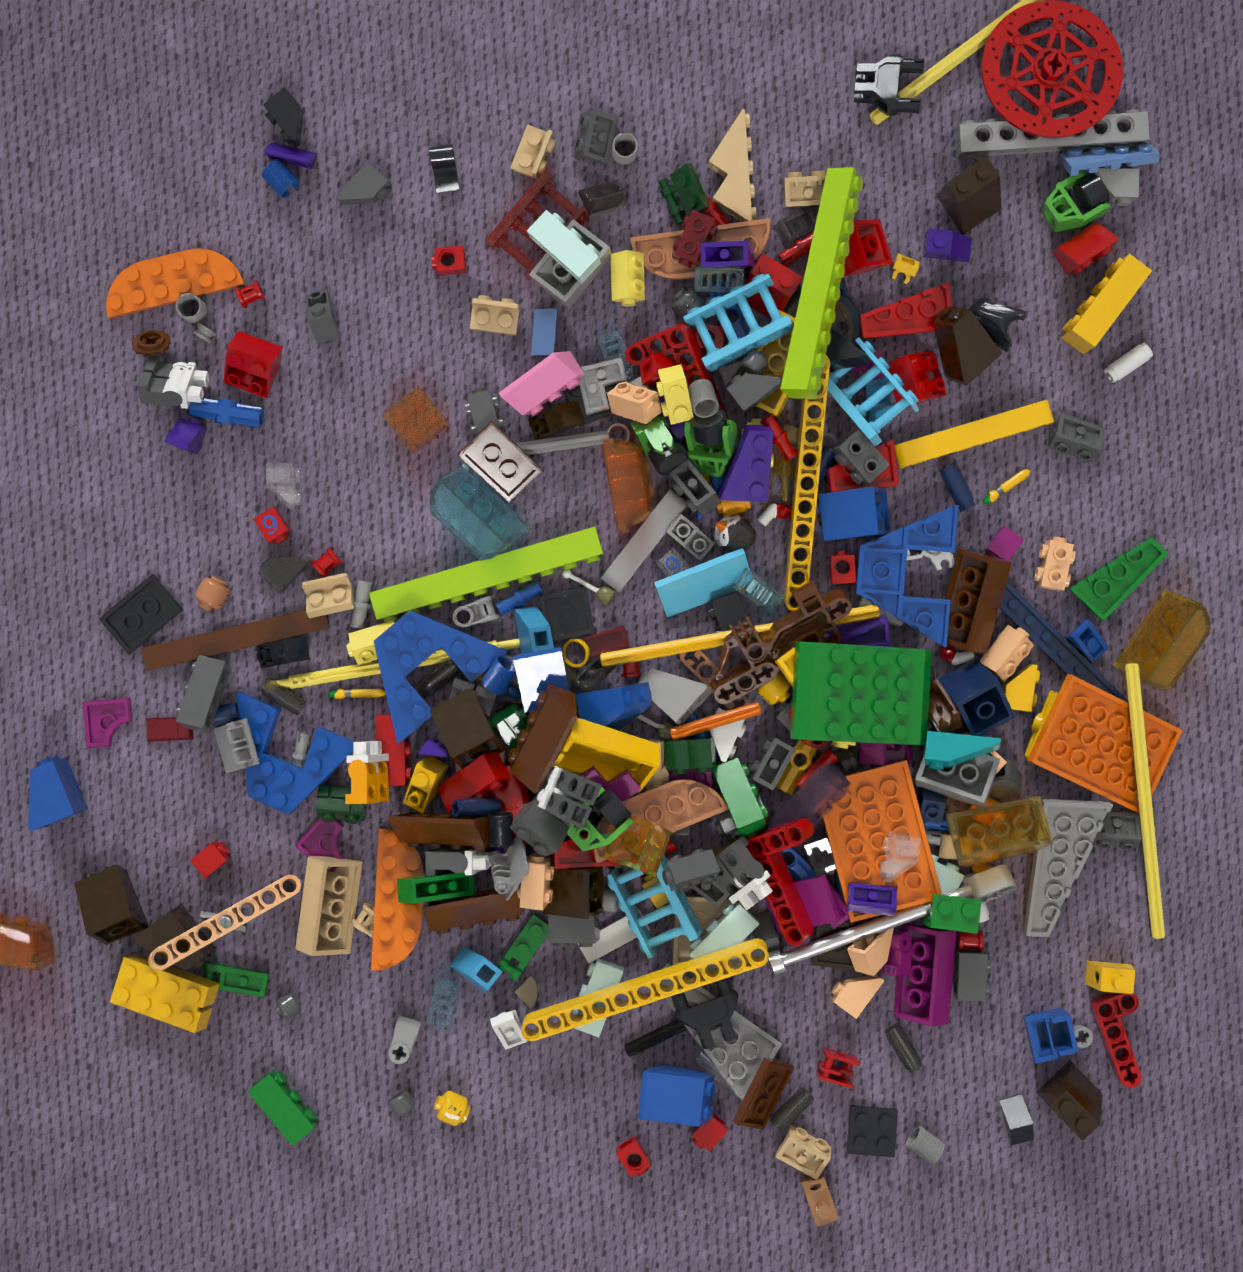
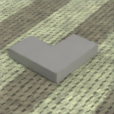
M622 358L581 367L585 376L579 379L581 382L579 385L586 415L609 410L604 387L627 382Z

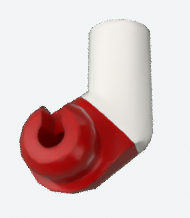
M772 503L757 520L766 527L773 518L789 519L792 509L787 504Z
M947 644V647L942 646L939 652L943 660L954 666L969 662L975 658L973 652H958L950 644Z

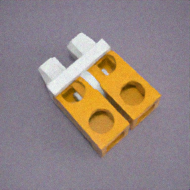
M382 741L353 742V755L347 756V763H350L348 773L351 777V794H345V804H370L389 801L388 766L386 761H389V754H382Z

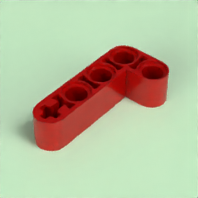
M1108 992L1094 998L1090 1009L1115 1077L1124 1086L1135 1088L1141 1082V1072L1120 1017L1136 1011L1139 1006V999L1135 994ZM1129 995V1002L1126 1005H1121V999ZM1102 1004H1107L1106 1012L1100 1014L1099 1007ZM1115 1026L1114 1034L1107 1035L1108 1028ZM1119 1048H1124L1122 1056L1115 1057L1116 1051ZM1123 1066H1125L1131 1072L1129 1073L1128 1079L1125 1078L1127 1076V1072Z

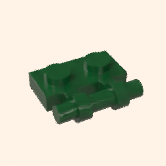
M692 163L685 164L670 174L673 184L669 185L667 178L658 181L661 188L660 194L663 199H666L669 206V215L671 218H674L676 225L683 223L682 213L686 212V215H690L692 210L701 213L710 207ZM676 192L681 201L679 205L677 204L676 199L673 195Z

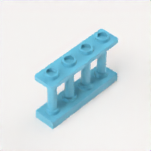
M769 274L758 275L750 283L732 288L727 295L714 297L708 302L709 304L701 308L695 307L689 310L687 315L683 317L686 324L690 327L695 325L707 350L706 356L702 358V361L709 372L793 331L794 325L789 315L785 317L780 315L768 290V287L774 285ZM758 292L772 319L771 324L763 328L759 327L746 300ZM737 303L750 329L749 335L743 338L737 337L725 309ZM715 314L729 341L728 345L721 349L715 347L703 321Z
M858 337L855 340L857 345L874 366L848 388L841 390L836 385L839 382L838 379L852 368L830 371L827 391L874 447L882 442L878 436L881 432L880 429L908 406L917 413L919 408L916 403L919 400L911 390L906 392L902 388L904 383L896 373L891 375L888 372L890 367L882 357L879 359L875 357L874 353L876 350L868 341L863 343ZM881 373L888 383L860 406L857 404L854 407L850 402L853 399L852 396ZM895 389L903 399L876 421L868 423L864 419L867 415L866 412Z
M661 847L654 849L647 856V863L622 874L619 873L618 869H612L607 873L608 886L612 891H615L618 897V905L623 912L625 911L629 919L628 925L631 931L636 933L639 939V947L642 953L647 955L648 959L655 956L658 952L656 946L681 935L687 936L689 941H693L699 938L703 932L684 892H679V890L671 892L669 885L664 883L662 871L668 860ZM650 871L656 873L659 879L658 884L630 895L625 885L626 882ZM661 892L666 893L670 901L669 905L641 917L635 905L636 903ZM672 913L677 915L680 926L653 938L651 937L646 927L647 924Z

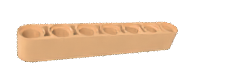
M294 875L284 876L159 946L150 953L148 957L149 966L155 971L165 970L283 903L299 892L301 888L300 880ZM284 881H290L293 884V892L289 893L283 889ZM263 893H270L273 896L272 904H265L263 902ZM247 904L251 906V916H244L241 913L242 905ZM222 916L230 918V928L221 927L219 920ZM201 928L207 929L210 932L209 940H201L198 937V930ZM183 940L187 942L189 947L186 953L177 951V941ZM156 953L165 954L167 958L165 965L160 966L154 962V955Z

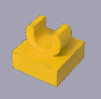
M898 253L893 265L892 278L896 279L897 274L902 272L906 275L904 283L907 284L911 276L915 277L920 262Z

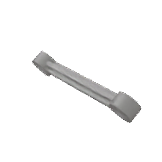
M615 423L608 430L518 442L516 444L527 455L605 444L620 448L628 443L630 432L624 424ZM622 427L626 431L627 437L624 443L617 444L612 442L610 432L614 428Z

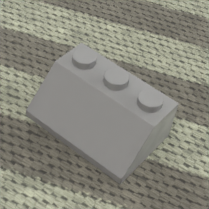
M574 219L566 228L569 230L571 228L575 229L582 236L581 241L585 245L590 243L599 251L600 254L598 256L601 264L581 284L546 253L529 274L552 298L568 310L608 262L610 254H612L607 244Z
M924 753L915 778L917 787L985 809L1000 762L999 758L985 754L963 763L937 770L929 768V765H925Z

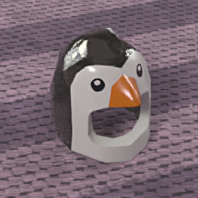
M732 515L716 522L713 534L714 540L725 552L730 553L743 548L744 552H747L756 544L757 531L752 521L747 517Z

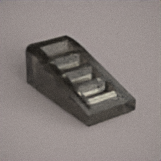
M812 205L776 223L774 229L784 247L814 232L815 224L812 222L809 213L812 212L817 220L818 205ZM803 216L809 226L808 228L804 226L801 220ZM792 222H796L800 230L799 232L796 231Z

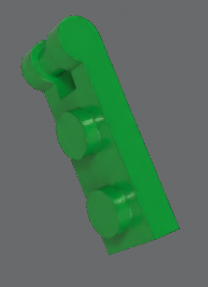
M533 914L499 962L497 968L510 974V978L516 981L547 937L548 923ZM512 957L519 961L517 967L509 963Z
M210 961L205 962L204 970H206L203 978L220 983L219 990L259 997L266 996L270 972ZM215 972L221 973L220 980L214 979Z

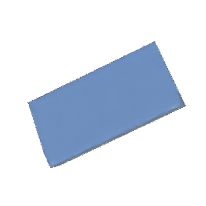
M534 309L531 356L548 357L555 352L557 309Z

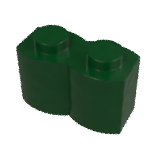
M714 738L670 740L664 742L666 770H673V774L687 773V769L695 768L696 773L710 772V767L716 766Z

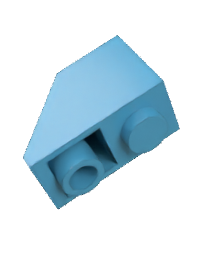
M537 606L514 609L522 654L554 648L550 625Z
M464 946L449 964L450 967L485 994L502 973L499 968L486 958Z

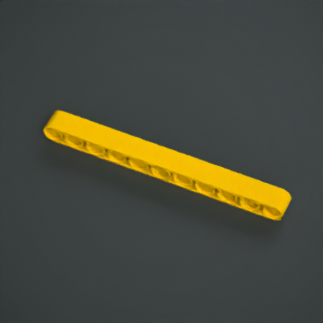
M826 356V365L821 373L820 393L817 394L816 399H802L783 598L784 604L791 611L800 608L799 605L791 606L789 604V600L793 596L791 591L808 583L810 577L830 369L828 356ZM811 405H815L819 409V414L814 419L810 418L807 414V410ZM809 429H813L817 433L815 441L811 443L805 439V433ZM807 453H812L814 456V463L810 466H806L803 463V456ZM804 477H810L812 480V486L807 490L802 489L800 484ZM803 500H807L810 504V509L806 513H800L798 510V505ZM800 524H805L808 528L806 535L802 537L797 536L796 528ZM797 548H804L805 557L801 560L794 558V551ZM796 571L803 573V579L799 583H793L791 579L792 574Z
M752 939L531 1012L524 1017L521 1035L528 1041H536L761 967L769 959L767 944L762 939ZM755 949H761L764 951V953L760 956H754L751 954L752 951ZM736 956L739 957L741 961L737 964H733L729 962V959L731 957ZM709 964H715L718 966V969L709 971L706 967ZM691 971L695 973V977L686 978L684 973ZM670 979L673 983L670 986H665L661 981ZM645 986L650 989V992L641 993L638 989ZM618 994H625L628 999L621 1001L616 996ZM601 1001L605 1004V1007L597 1008L594 1003ZM573 1009H580L583 1014L574 1015L571 1011ZM551 1016H556L561 1021L554 1023L550 1021L549 1018ZM531 1023L537 1025L538 1029L531 1030L527 1027V1025Z

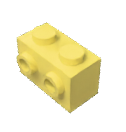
M681 364L658 370L660 382H656L659 397L664 396L665 402L661 403L663 416L669 417L671 425L694 418L687 382Z

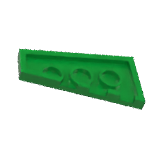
M1150 537L1068 588V590L1100 621H1105L1169 553Z

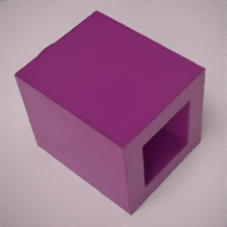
M1003 526L984 550L988 552L987 555L1009 561L1024 540L1008 527Z

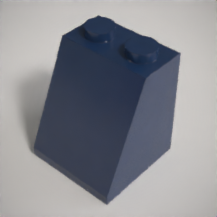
M977 658L938 679L959 710L962 725L969 735L983 736L1015 718L999 680Z

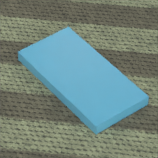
M743 548L654 582L666 617L669 618L751 586L754 582Z

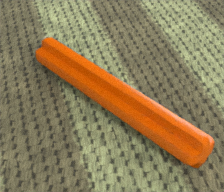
M754 702L670 729V734L673 740H678L760 715L761 707L758 702Z

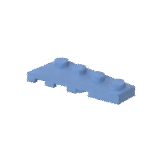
M1142 143L1138 144V147L1116 145L1112 149H1105L1100 146L1092 147L1091 150L1070 148L1065 152H1060L1059 159L1069 175L1074 176L1079 174V170H1087L1088 173L1098 172L1099 167L1109 168L1110 170L1119 169L1122 163H1126L1127 166L1131 167L1158 163L1160 153L1151 144Z

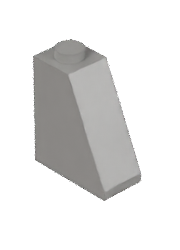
M652 668L649 672H644L638 680L639 683H649V689L652 694L651 700L678 725L684 724L712 693L703 683Z

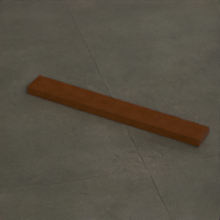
M306 610L147 646L141 648L146 671L196 660L199 655L205 657L326 630L330 629L327 615L309 618Z

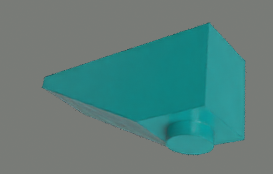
M927 731L925 765H929V768L942 770L944 767L963 763L999 750L1001 738Z

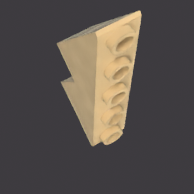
M742 109L708 162L710 169L725 178L714 195L712 202L717 203V207L740 222L756 220V208L751 207V198L755 197L754 184H750L749 175H753V161L748 160V152L751 151L752 145L751 137H747L746 128H750L749 113L745 114V109Z

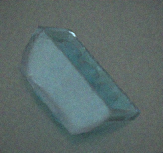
M465 464L440 478L433 487L430 496L431 514L480 561L492 559L531 529Z

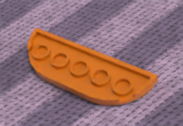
M189 249L140 261L124 269L113 281L106 301L107 318L111 319L176 303L177 299L185 293H191L200 297L245 286L239 270L230 260L208 249Z
M381 828L378 831L371 971L386 970L403 961L414 949L420 935L422 923V903L398 902L397 878L424 875L419 853L415 847H409L408 843L399 842L394 831Z

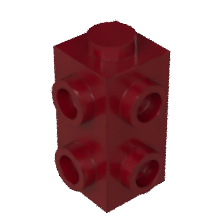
M692 210L691 214L686 215L683 221L682 228L684 231L681 238L677 237L673 246L674 255L679 259L678 263L687 268H691L692 265L699 267L701 262V243L714 240L718 230L715 218Z

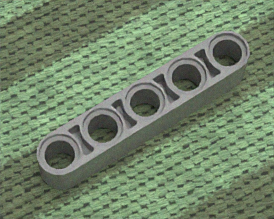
M670 489L601 579L620 593L666 534L667 529L686 508L685 501L687 500L679 496L673 489Z

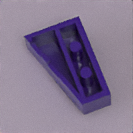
M746 425L736 448L734 458L726 472L727 475L722 487L719 489L718 495L720 500L768 502L773 430L771 426Z
M886 613L879 616V618L872 619L840 634L841 641L839 644L891 647Z

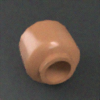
M214 575L211 578L205 577L195 592L196 599L200 601L198 606L207 611H211L212 608L221 609L230 594V590L227 587L228 583Z

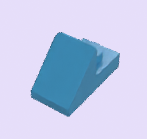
M885 377L873 378L865 385V401L888 383ZM890 393L866 412L868 423L876 421L893 407V403L890 402Z

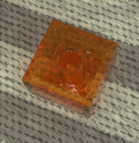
M419 385L382 414L414 454L451 425Z

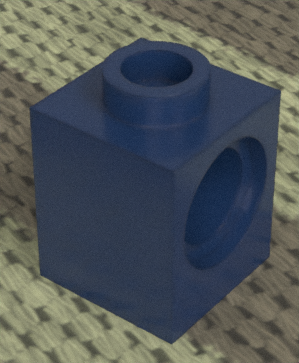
M920 788L917 801L922 820L942 822L947 805L946 796Z

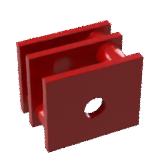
M823 1047L822 1050L826 1057L824 1062L819 1061L818 1063L821 1071L816 1070L818 1078L853 1089L854 1086L850 1076H854L852 1071L853 1065L860 1066L858 1058ZM834 1059L845 1062L844 1068L834 1066Z

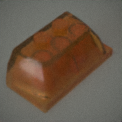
M622 438L601 439L617 532L620 535L630 533L629 529L642 524L653 512L651 497L655 496L653 484L648 483L647 474H650L649 462L644 460L643 451L640 445Z
M0 913V965L39 971L54 962V940L47 924L29 921V917L14 916V919L5 918L6 914Z

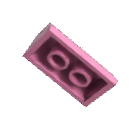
M570 351L553 352L499 392V394L521 415L532 414V416H535L544 410L543 405L549 401L553 403L563 396L561 392L565 389L571 390L581 383L579 379L585 376Z

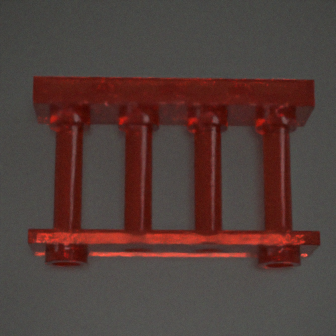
M547 169L543 171L485 239L486 246L492 251L497 247L499 249L502 248L527 269L524 274L527 281L531 280L529 274L546 254L529 237L527 232L529 228L523 223L524 220L522 219L527 212L535 214L538 218L545 212L538 205V198L542 194L550 196L573 216L565 227L573 219L580 225H583L589 218V205L584 203L578 209L553 187V175ZM512 229L519 231L543 252L534 263L508 241L507 235Z

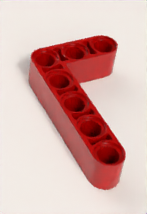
M679 323L638 340L627 347L625 357L632 365H640L652 353L664 355L672 352L676 364H681L687 387L695 381V374L699 375L702 379L709 380L714 387L719 409L725 412L726 418L729 420L712 375L702 361L704 356L697 339L688 324ZM676 330L683 333V341L676 337ZM655 339H659L663 343V349L657 348ZM635 347L642 351V358L635 354ZM685 352L692 355L693 363L685 359Z
M799 818L761 831L749 839V844L746 846L753 858L762 865L764 872L767 870L771 875L765 881L773 891L766 897L785 940L792 946H799L811 937L814 928L780 851L798 846L813 835V824L806 818Z

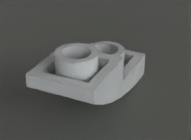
M682 514L677 517L666 531L698 561H701L715 544Z

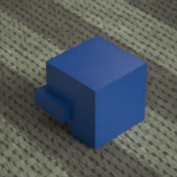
M1063 1008L1023 1016L1035 1064L1059 1059L1058 1055L1064 1056L1079 1052L1071 1015Z

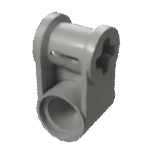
M493 595L457 608L453 613L455 624L459 627L467 628L500 618L499 614H496L492 603ZM484 605H486V607H487L488 615L486 614ZM468 611L470 613L469 622L461 624L457 619L459 612Z
M399 1015L389 1049V1058L395 1064H402L408 1060L414 1042H416L421 1021ZM399 1046L403 1047L404 1053L402 1056L397 1055L398 1051L396 1050Z

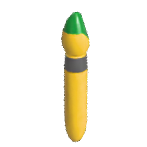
M1029 469L1020 471L995 490L990 491L982 502L989 504L996 501L998 496L1003 495L1025 480L1031 471Z
M337 689L328 693L334 699L379 698L386 695L382 689Z

